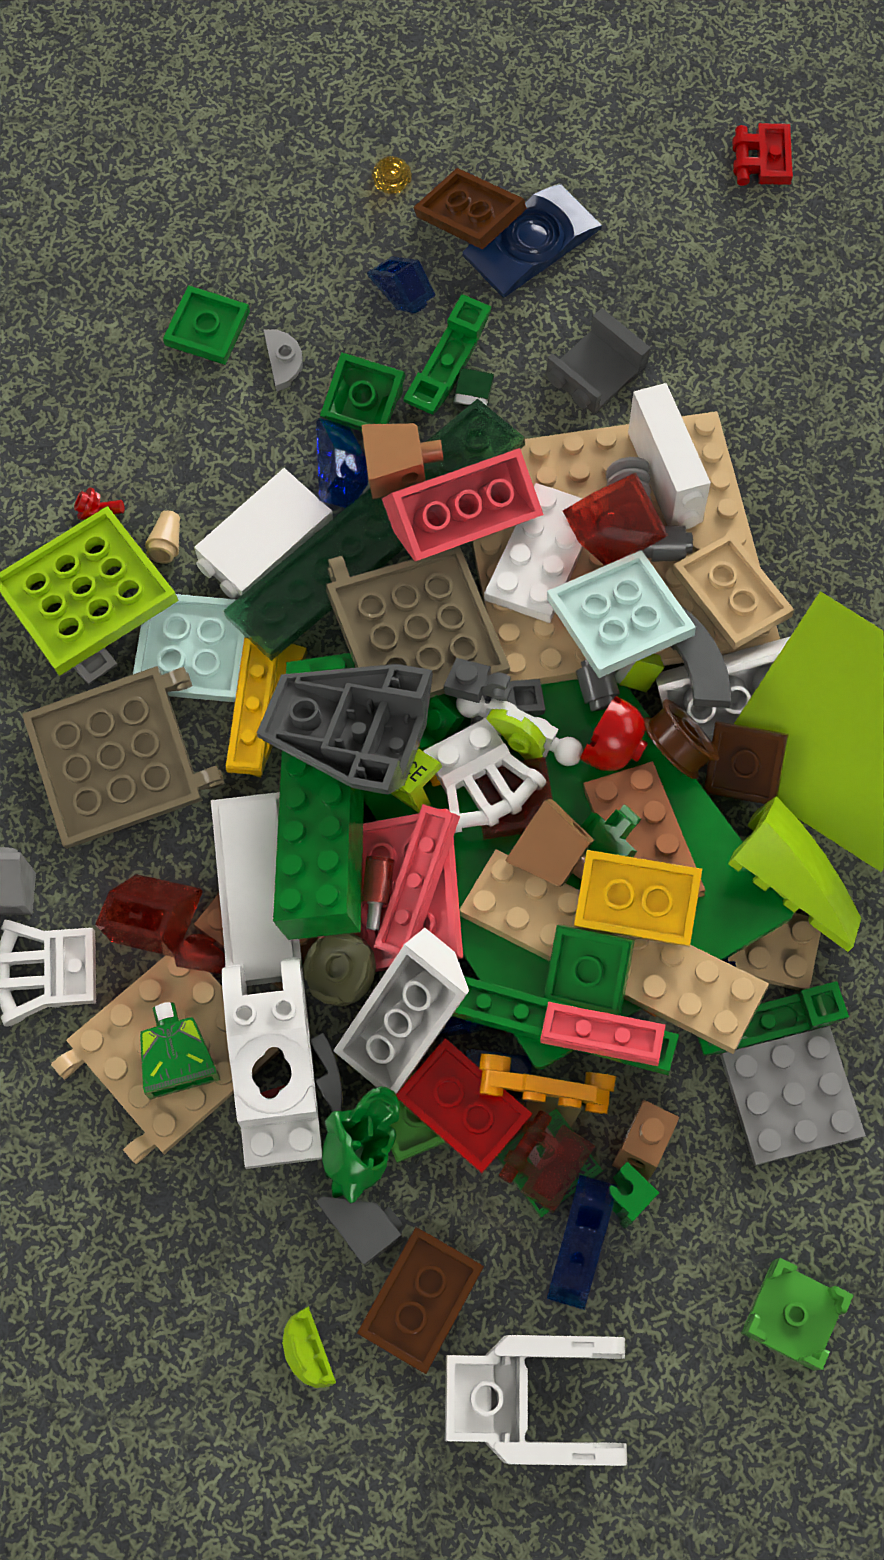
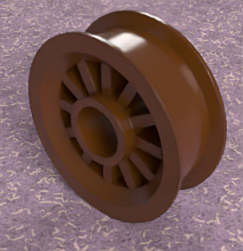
M665 699L663 701L664 708L652 719L649 717L644 718L645 730L656 747L678 770L692 779H697L699 777L698 770L709 760L718 761L719 754L710 738L696 721L676 703Z

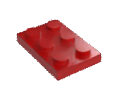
M445 1038L396 1095L400 1103L478 1172L483 1174L532 1117V1113L505 1089H503L502 1097L480 1094L482 1070H479V1067Z

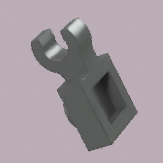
M456 658L444 684L445 695L476 703L480 702L482 695L499 701H507L512 691V687L508 686L511 677L499 672L491 675V666Z

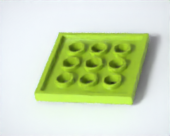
M108 506L0 572L1 596L59 676L179 601L175 591ZM97 545L104 546L98 553H89ZM68 563L75 564L71 570L60 572L64 565ZM121 567L118 573L106 575L110 568ZM39 581L45 582L42 588L30 590L35 583ZM81 586H91L90 590L86 593H76ZM132 588L138 589L134 596L129 598L122 597L127 590ZM55 603L62 604L57 611L52 613L46 612L51 605ZM98 608H108L105 614L93 616V613ZM79 626L75 633L63 635L66 628Z

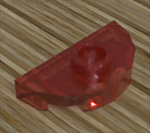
M190 934L176 946L174 959L176 967L222 974V968L225 967V954L213 945L217 941L214 938L203 934Z

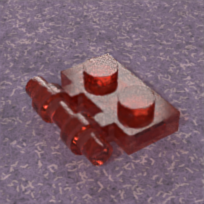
M539 1110L534 1120L528 1121L522 1130L524 1135L514 1151L509 1150L503 1159L505 1165L498 1176L509 1184L513 1182L518 1172L527 1177L528 1180L520 1192L553 1214L595 1145L564 1125L561 1126L555 1137L551 1136L545 1130L552 1117L546 1112ZM538 1143L547 1150L535 1167L527 1161V1158Z

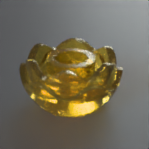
M387 156L380 159L372 170V178L376 188L388 194L403 191L412 179L409 165L403 159L396 156Z

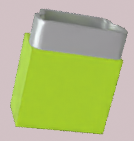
M652 654L614 671V676L619 685L647 692L664 669V664L660 655Z

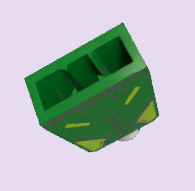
M167 1002L153 1007L157 1027L140 1032L142 1078L145 1095L151 1100L220 1080L217 1068L194 1018L179 1020L174 1002Z

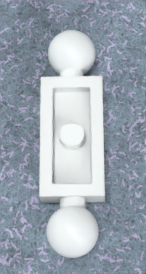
M483 695L479 703L457 698V709L461 715L467 718L481 716L484 719L488 716L491 709L508 710L506 715L520 721L524 717L528 718L539 727L546 738L544 744L545 751L542 756L546 757L549 751H552L556 760L565 766H572L580 761L583 753L581 743L573 737L557 738L558 728L550 725L545 719L533 717L507 701H499L492 698L490 703L487 704Z

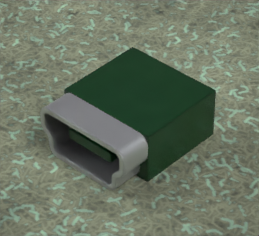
M461 368L453 402L456 410L478 415L485 413L494 383V374Z

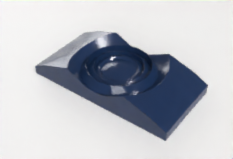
M561 184L548 187L533 194L525 202L527 209L483 250L469 244L463 251L462 256L503 298L602 229V225Z

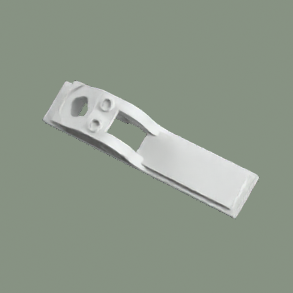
M280 792L211 800L225 949V967L222 968L225 1024L236 1116L242 1132L244 1165L246 1169L322 1159L300 939L288 940L273 922ZM275 982L283 983V991L247 995V986ZM277 1047L283 1051L284 1058L288 1061L292 1074L289 1083L279 1090L274 1098L268 1099L261 1095L260 1088L254 1082L252 1068L255 1062L264 1056L269 1048Z

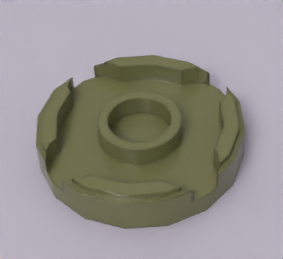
M354 933L330 935L316 940L305 956L303 968L304 979L308 982L309 991L312 996L325 1004L343 1007L357 1002L367 993L374 981L376 970L374 952L366 940Z

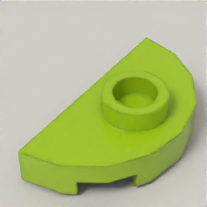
M491 709L486 719L508 741V745L517 751L530 765L539 763L545 751L544 744L546 742V738L539 727L526 717L520 721L506 715L508 712L506 709Z
M308 1306L291 1316L284 1328L282 1344L285 1359L292 1372L304 1384L314 1388L329 1387L336 1384Z

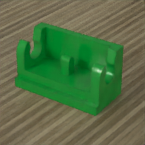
M628 1162L613 1177L619 1189L611 1185L609 1187L610 1195L607 1193L603 1194L605 1204L622 1220L619 1224L624 1228L628 1227L660 1193Z

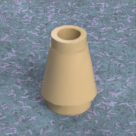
M173 511L161 512L145 543L147 556L157 563H170L179 554L180 516Z

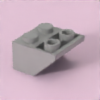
M0 847V915H32L36 872L21 852L9 847Z

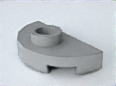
M276 329L264 330L277 392L291 386V382L302 371V351L298 342L288 333Z

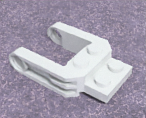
M506 1335L485 1356L446 1355L445 1441L485 1442L499 1459L506 1464L627 1465V1443L525 1441V1433L528 1430V1369L525 1366V1358L625 1359V1337Z

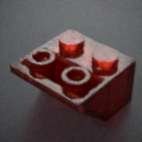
M136 874L109 891L95 925L112 943L176 958L203 891L201 888Z

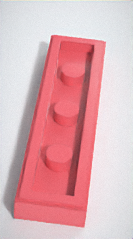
M422 804L374 948L398 955L404 944L422 930L460 816Z

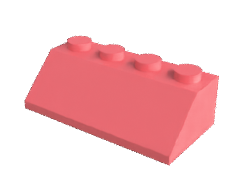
M520 448L393 492L382 498L395 535L415 562L544 515Z

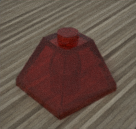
M636 473L588 495L563 510L578 542L604 566L640 550L643 551L669 536Z

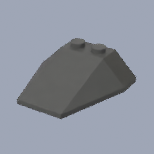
M401 664L281 674L258 728L257 736L352 788L389 795L405 785L426 728L433 676L432 670Z

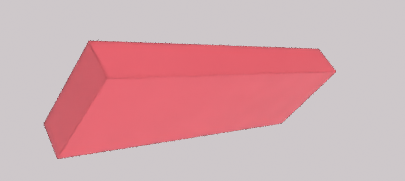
M548 1002L540 1041L543 1044L658 1066L665 1024Z

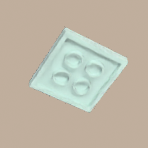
M642 550L547 591L548 602L598 678L695 636V625Z
M176 594L178 602L141 624L133 674L158 666L161 674L164 675L184 667L185 671L189 673L193 686L181 691L168 692L169 696L235 702L244 638H247L249 627L250 601Z

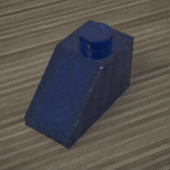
M392 256L367 272L368 277L397 310L410 312L411 314L419 312L428 305V300L436 296L419 260Z

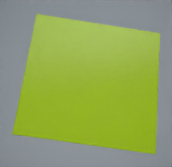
M820 591L734 724L788 733L778 798L796 818L882 872L884 869V631Z

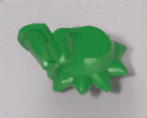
M384 1086L372 1088L362 1097L353 1110L334 1111L330 1116L326 1117L325 1127L327 1135L323 1145L322 1162L325 1176L332 1179L331 1189L333 1198L344 1195L350 1204L355 1203L364 1190L375 1185L383 1176L387 1167L388 1153L396 1139V1131L390 1125L399 1120L400 1113L399 1101L393 1090Z

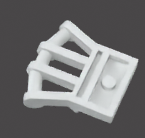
M486 718L423 751L442 765V768L435 775L447 794L450 812L460 816L455 833L462 832V828L482 825L492 827L499 823V818L510 812L512 815H515L522 811L521 806L536 789L541 790L547 783L542 774L535 769L527 767L510 754L507 745L503 743L495 728ZM503 765L524 780L514 793L506 784L497 769L498 767ZM485 774L488 775L502 798L501 801L492 806L487 802L475 782L476 779ZM465 786L479 811L459 813L456 790Z
M4 920L1 930L4 932L0 940V1007L3 1012L1 1020L4 1026L15 1025L24 1020L25 1017L47 1007L59 1008L60 1006L96 1004L95 930L93 927L42 931L10 920ZM18 936L44 943V950L12 952ZM44 963V976L10 978V967L13 965ZM44 988V995L18 1007L11 994L13 990Z

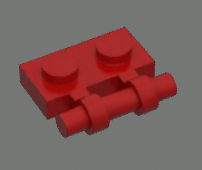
M759 123L757 134H748V128L745 125L737 126L735 128V136L732 139L733 151L736 152L733 172L737 176V184L740 186L748 185L750 182L749 175L755 173L758 174L759 184L790 185L793 178L790 124ZM757 150L758 157H749V151Z

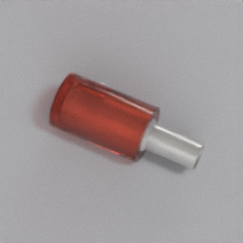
M382 856L366 857L361 902L369 904L366 929L379 930L381 907L389 903L394 859Z

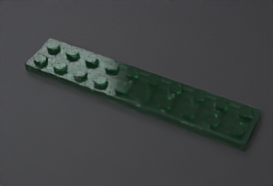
M476 399L426 441L441 440L444 461L424 464L426 481L518 448L521 449L525 446V437L482 401ZM371 488L368 489L223 611L225 617L271 661L333 609L326 592V584L332 583L328 573V568L330 567L328 559L342 556L349 576L353 577L380 569L405 548L392 529L382 498L386 496L373 499Z

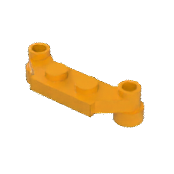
M481 1054L479 1070H482L480 1094L502 1097L503 1089L523 1092V1100L545 1103L547 1096L559 1098V1106L581 1109V1103H585L586 1112L608 1114L610 1092H614L616 1076L586 1072L585 1083L581 1084L530 1074L510 1073L512 1058L495 1054Z

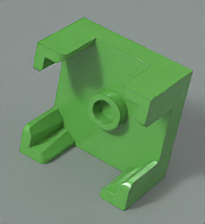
M782 1258L775 1259L771 1262L741 1334L813 1371L823 1370L830 1351L825 1350L839 1315L847 1312L854 1295L837 1286L827 1287L796 1271L798 1268L796 1265Z

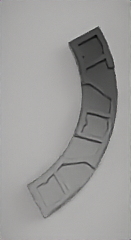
M681 605L696 627L695 636L674 644L671 648L677 650L685 663V669L691 682L693 706L730 708L731 685L723 656L706 628L692 613Z

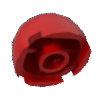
M615 696L596 726L591 743H587L580 760L603 771L622 769L631 759L638 762L648 745V742L642 740L646 725L639 710L624 699Z

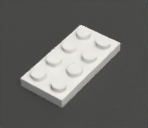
M536 483L534 489L544 515L515 526L484 592V600L550 623L555 611L547 600V591L569 582L600 513L601 504Z

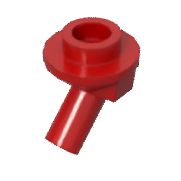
M90 487L86 492L81 491L78 494L74 510L78 511L77 517L79 520H86L107 506L113 514L124 513L125 506L122 500L100 502V494Z

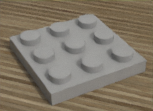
M830 1026L737 1049L734 1054L726 1052L720 1055L754 1166L861 1139L866 1136Z

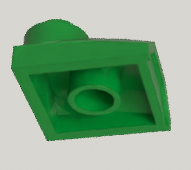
M341 352L320 416L335 424L362 432L361 425L389 424L396 402L403 394L405 372Z

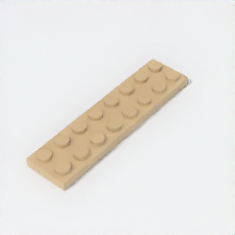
M495 849L459 909L460 916L550 961L557 925L562 924L574 927L580 890L566 883L561 887L513 866L505 861L508 857L507 854ZM599 932L635 940L625 990V1000L732 1054L735 1053L768 989L769 983L692 945L687 947Z

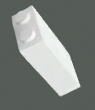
M667 383L634 391L628 434L639 458L645 459L649 464V483L667 526L685 525L686 529L692 528L698 523L703 522L711 482Z
M283 468L194 547L198 559L196 565L206 577L211 578L214 576L221 582V589L230 599L238 598L239 600L251 601L334 526L332 510Z

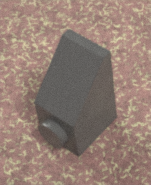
M324 1196L316 1201L364 1267L368 1266L402 1238L398 1229L403 1224L389 1206L382 1210L378 1203L355 1201V1203L350 1204L347 1199Z

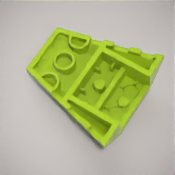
M776 796L753 813L747 826L754 832L734 851L728 864L738 872L743 867L756 875L753 878V883L764 891L772 887L784 898V906L794 913L799 908L809 914L808 920L810 925L849 952L854 946L862 918L844 883L823 850L803 824Z

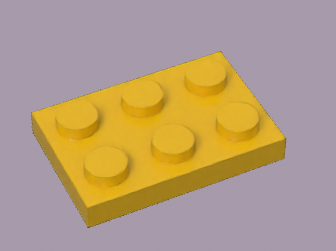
M587 850L574 927L690 947L702 869Z

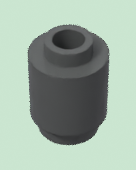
M685 525L651 526V530H642V551L647 558H651V562L680 561L686 558V554H692L693 552L692 532H686Z
M586 659L581 662L582 668L576 670L584 702L589 704L591 712L607 709L615 696L620 694L614 672L598 678Z

